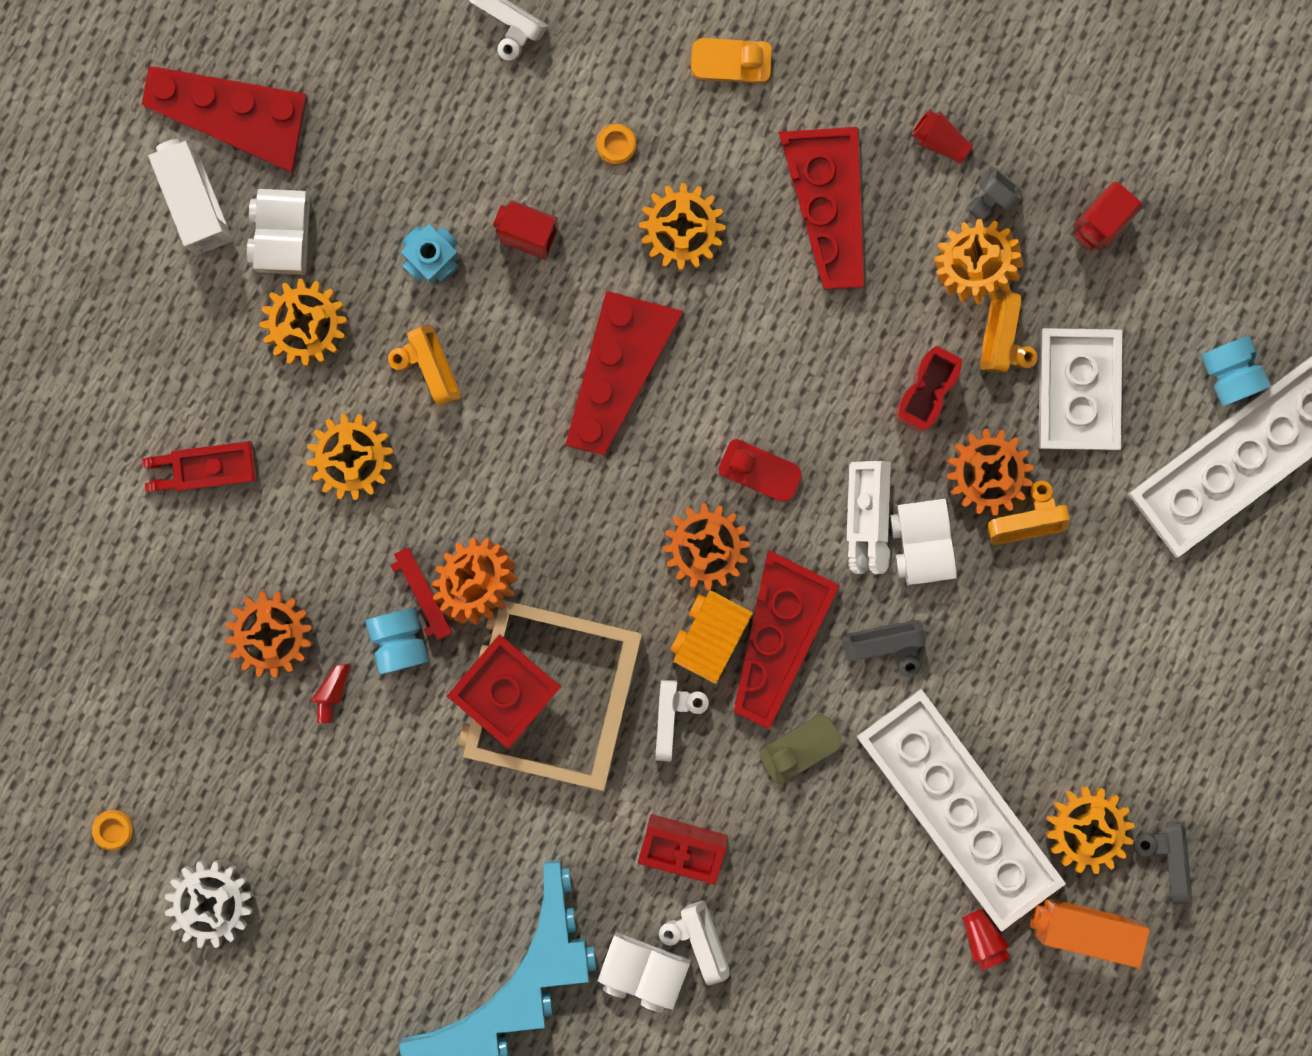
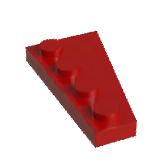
M148 66L141 104L143 107L293 174L307 100L305 93Z
M846 127L778 132L824 290L865 288L859 128Z
M606 291L566 446L603 456L606 454L681 318L683 311Z
M767 550L733 712L770 729L840 587L839 584Z

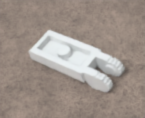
M862 461L849 464L847 542H849L848 562L852 573L865 574L870 567L869 570L874 574H885V571L889 568L890 549L886 542H888L891 462Z

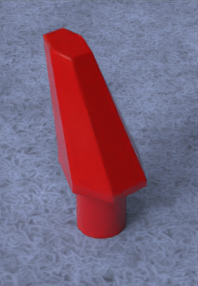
M350 663L334 665L311 698V702L317 703V723H333L334 703H341V695Z

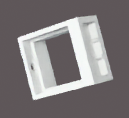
M172 139L159 144L156 147L157 152L148 155L184 247L198 256L233 242L199 153L187 141L180 143L179 139Z

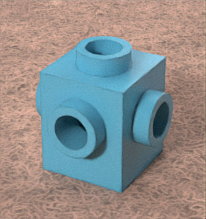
M430 224L424 229L417 226L402 241L405 247L400 252L407 260L402 266L418 282L425 278L431 285L438 279L443 283L459 267L456 261L460 256L454 249L458 241L443 226L437 231ZM427 245H433L436 248V254L431 259H426L421 254V251Z

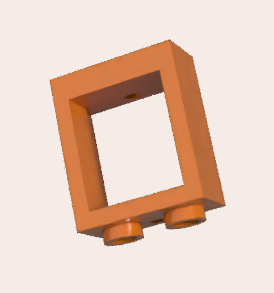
M1046 898L1042 901L1041 906H1035L1030 919V928L1035 929L1034 936L1046 946L1141 969L1150 928L1136 919L1051 898Z

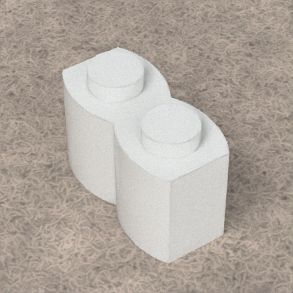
M258 189L257 199L250 200L249 220L250 223L256 224L254 239H248L247 261L253 263V269L258 273L306 275L310 195L306 191Z
M946 499L897 505V514L890 515V526L893 539L900 538L902 554L895 555L898 578H906L907 586L956 579V566Z
M615 932L597 981L604 984L603 991L619 998H625L627 993L635 995L642 999L640 1004L643 1007L663 1013L664 1008L673 1010L688 971L690 960Z

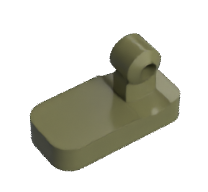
M817 715L761 748L759 757L774 782L781 784L836 752L841 746V736L828 717Z

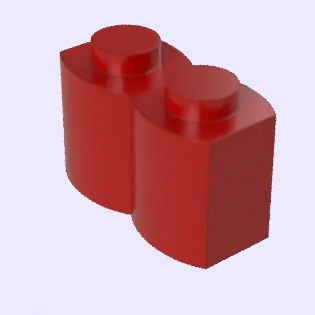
M1112 182L1073 224V228L1077 231L1074 237L1082 246L1090 251H1093L1094 248L1103 251L1142 210L1143 205L1123 185L1118 182Z
M511 200L508 207L505 205L500 206L493 227L496 228L495 233H498L500 243L546 260L558 231L559 223L557 222L558 217Z
M938 346L929 350L916 366L913 385L902 394L897 403L895 421L918 433L928 429L941 412L943 394L954 386L960 375L962 359Z

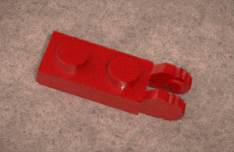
M252 441L171 451V454L141 458L142 468L156 469L165 465L173 466L174 479H158L145 483V492L147 493L173 489L179 492L258 481Z

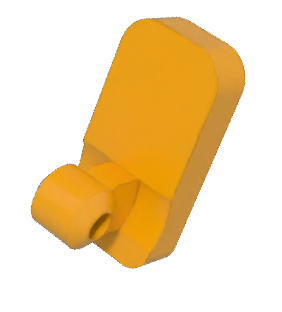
M701 38L695 41L692 46L691 72L699 80L763 84L770 78L772 48L767 42Z
M997 291V300H991L979 368L980 370L992 373L1007 372L1010 365H1014L1019 369L1031 368L1037 362L1036 351L1029 346L1020 347L1013 344L1020 312L1021 296L1013 292Z
M425 325L409 331L407 336L411 343L403 348L393 349L388 355L389 365L395 370H404L410 368L413 364L419 363L428 388L437 405L444 406L461 398L460 389L435 329L431 325Z
M1037 481L1032 485L1030 491V500L1034 504V511L1000 517L989 521L987 531L990 543L992 545H1001L1064 532L1069 529L1071 522L1067 505L1056 507L1052 498V486L1046 481Z

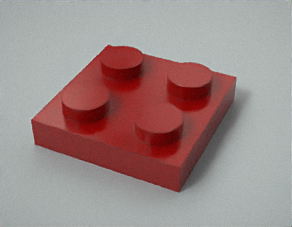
M499 634L449 692L447 697L509 749L562 686Z

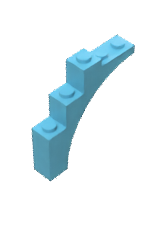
M561 859L548 860L543 864L544 898L538 928L528 953L511 979L487 1003L465 1018L433 1032L402 1038L399 1044L401 1056H509L507 1037L499 1038V1033L545 1028L546 1017L553 1016L551 993L543 992L542 987L589 982V971H596L594 946L586 947L585 937L569 939V933L576 932L574 908L566 909L564 893L572 892L570 869H562Z

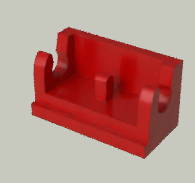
M650 814L637 864L716 885L726 850L728 835Z

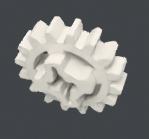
M200 860L196 864L197 872L186 866L182 869L184 880L176 877L171 880V885L177 890L176 892L165 894L164 899L173 902V907L165 911V916L176 917L177 921L171 926L172 931L180 928L185 930L182 941L187 942L193 936L197 937V947L202 948L207 940L211 939L214 948H217L222 944L223 935L230 942L237 938L234 927L240 930H244L248 924L241 917L242 915L253 913L254 908L245 905V901L254 895L252 891L243 892L241 888L248 880L246 877H241L237 880L233 877L236 869L235 866L232 865L227 870L222 871L221 860H215L211 868H207L205 861ZM203 878H216L225 884L222 887L212 886ZM188 888L187 892L190 894L191 900L189 909L184 911L183 900ZM213 896L217 900V904L213 906L214 911L211 909L204 911L201 908V904L205 901L204 897L208 899ZM234 896L235 910L230 919V915L226 910L229 898ZM196 921L206 922L216 930H205L195 926L193 923Z

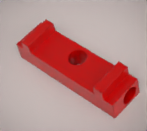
M407 547L395 553L394 556L397 562L390 566L393 572L402 570L430 624L429 627L423 629L426 636L435 634L437 639L440 640L454 633L445 614L440 610L441 606L434 601V593L411 548Z

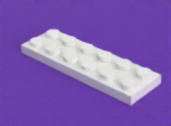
M1312 355L1128 493L1175 557H1180L1312 457Z
M919 689L856 736L1001 932L1066 884L922 689Z

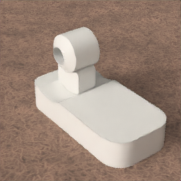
M469 0L505 24L511 25L505 35L506 39H503L498 45V53L504 60L517 59L521 55L522 46L526 44L529 38L534 41L540 40L548 27L546 23L509 0ZM508 45L512 46V53L507 51Z
M661 679L655 761L671 762L675 711L688 712L690 710L694 714L705 712L709 701L703 692L695 691L690 694L687 691H676L677 680ZM695 698H700L702 700V705L699 707H695L693 705V700Z
M704 900L687 905L681 911V919L668 921L660 928L659 938L665 945L669 946L675 945L680 940L690 939L706 984L710 986L723 982L729 977V967L708 907Z

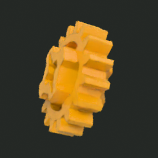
M681 183L679 192L674 193L672 188L667 185L665 186L664 198L653 193L651 200L655 206L653 208L643 206L642 213L649 218L648 221L639 222V229L648 231V235L641 239L642 246L652 244L653 249L649 257L654 259L659 255L663 256L662 267L667 268L671 261L677 262V268L680 272H683L685 262H691L692 266L698 269L699 257L703 256L711 261L713 254L709 248L711 246L721 248L722 241L715 237V234L725 232L726 225L716 223V220L723 216V210L711 209L715 197L711 195L705 200L702 199V187L697 186L693 193H688L686 183ZM676 202V209L670 215L657 218L666 206ZM690 203L698 206L708 220L698 218L690 210ZM678 218H686L687 225L694 228L688 229L686 236H678L677 229L671 228V225H677ZM657 235L667 236L674 244V252L665 248L658 240ZM707 236L705 242L698 249L688 253L689 244L695 238Z
M977 219L975 228H969L963 222L961 223V233L957 234L951 230L947 232L950 240L949 244L942 242L938 244L941 255L934 257V261L937 267L936 273L939 282L944 284L948 295L957 292L960 302L964 303L969 295L974 297L976 304H980L982 296L988 295L992 301H996V291L1001 289L1003 292L1009 293L1011 290L1008 281H1019L1020 279L1018 268L1022 267L1024 262L1020 253L1022 251L1018 239H1013L1009 228L1000 232L997 221H993L988 228L984 227L982 219Z
M298 279L297 289H292L286 282L283 283L284 294L279 296L271 292L269 296L275 302L272 307L262 306L261 309L269 315V320L259 323L262 329L270 330V334L263 339L264 343L267 345L277 344L273 351L276 357H280L287 352V363L290 365H294L298 357L301 358L305 367H310L311 357H316L321 363L326 362L324 352L329 350L337 354L339 350L333 344L335 339L345 340L347 337L339 331V326L348 324L346 317L338 316V312L345 307L341 301L331 302L335 295L332 289L326 290L323 294L320 293L321 283L318 281H314L310 289L307 288L303 279ZM300 297L315 298L321 301L323 305H317L313 308L306 306ZM286 305L288 312L285 321L278 324L279 315ZM296 308L308 318L313 317V320L308 323L311 338L300 328L294 327L299 323V314ZM330 320L328 334L322 341L319 336L322 326ZM294 338L303 340L308 349L290 347L285 341H290Z
M341 414L340 424L338 425L331 419L325 420L328 431L324 433L315 430L313 433L319 439L318 444L307 445V449L315 452V458L306 461V464L318 469L311 477L312 480L316 482L324 479L326 482L322 491L328 494L335 487L337 488V499L341 500L345 498L347 491L351 492L355 501L360 500V490L363 489L368 494L374 495L375 489L372 484L377 481L385 485L387 480L381 475L383 470H393L394 468L392 464L385 462L386 456L394 454L393 448L383 446V443L388 440L389 435L387 433L376 435L375 432L379 424L372 421L367 427L364 426V416L360 414L356 416L354 423H350L347 414ZM355 431L366 434L375 446L364 447L359 444ZM338 434V444L332 452H325L328 443ZM350 446L357 453L368 454L354 460V467L350 468L348 463L333 460L347 454V447ZM369 462H376L372 473L362 481V471ZM327 468H338L344 473L346 484L335 480L329 474Z
M1081 786L1080 796L1078 797L1071 791H1066L1065 795L1068 802L1062 804L1055 801L1053 805L1059 811L1057 816L1047 815L1046 817L1047 821L1054 824L1053 830L1045 832L1047 838L1056 839V843L1050 848L1051 852L1054 854L1063 852L1064 854L1060 862L1065 866L1074 860L1075 871L1078 873H1082L1085 866L1089 865L1093 874H1099V864L1102 863L1112 870L1114 868L1112 858L1115 855L1122 859L1127 857L1121 849L1122 845H1130L1134 842V840L1125 836L1126 830L1135 828L1134 823L1124 821L1123 819L1130 812L1129 808L1126 806L1116 808L1120 797L1112 794L1107 799H1104L1105 789L1097 787L1094 795H1091L1087 786ZM1088 803L1083 813L1076 817L1068 816L1076 807ZM1105 808L1114 819L1115 829L1110 828L1104 819ZM1093 820V825L1106 833V835L1093 834L1086 840L1087 835L1073 826L1090 825ZM1064 831H1068L1073 835L1076 841L1075 852L1067 845ZM1105 843L1111 844L1104 852L1094 856L1096 848Z

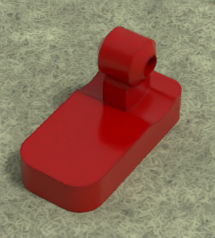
M739 439L730 441L718 468V472L722 477L780 502L788 501L793 497L802 476L801 470L796 464Z

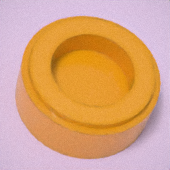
M610 124L604 127L596 141L598 154L605 162L612 165H621L628 162L636 151L634 133L622 124Z
M113 809L101 813L95 819L92 826V835L95 842L101 848L111 851L125 847L131 841L134 834V825L131 818L120 810Z

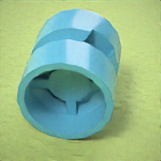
M1250 334L1201 354L1208 374L1216 376L1218 379L1214 388L1222 406L1271 387L1264 367L1254 363L1258 353Z
M416 607L365 620L370 642L379 644L380 647L374 653L379 675L429 662L424 641L415 637V634L421 629Z

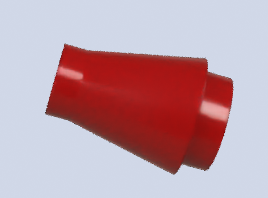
M931 109L927 110L911 134L918 140L917 145L951 158L959 164L967 157L973 147V144L955 128L941 111L935 113Z
M984 908L962 917L973 963L977 962L981 971L1011 958L1007 951V948H1010V946L988 918Z

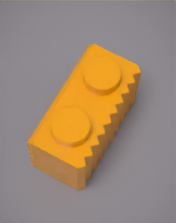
M709 590L706 597L698 594L688 613L689 616L695 618L688 632L680 629L669 650L676 654L673 662L716 684L753 612Z

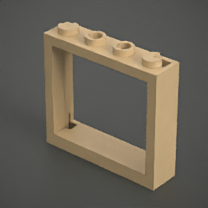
M502 600L506 608L501 610L495 607L492 610L493 619H488L486 629L493 630L490 644L499 634L505 638L510 614L623 641L592 774L478 747L483 727L474 719H471L470 724L463 723L458 741V746L464 748L462 757L604 791L642 633ZM482 644L479 657L489 646Z

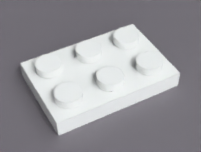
M1042 328L1040 330L1039 449L1121 450L1122 330Z

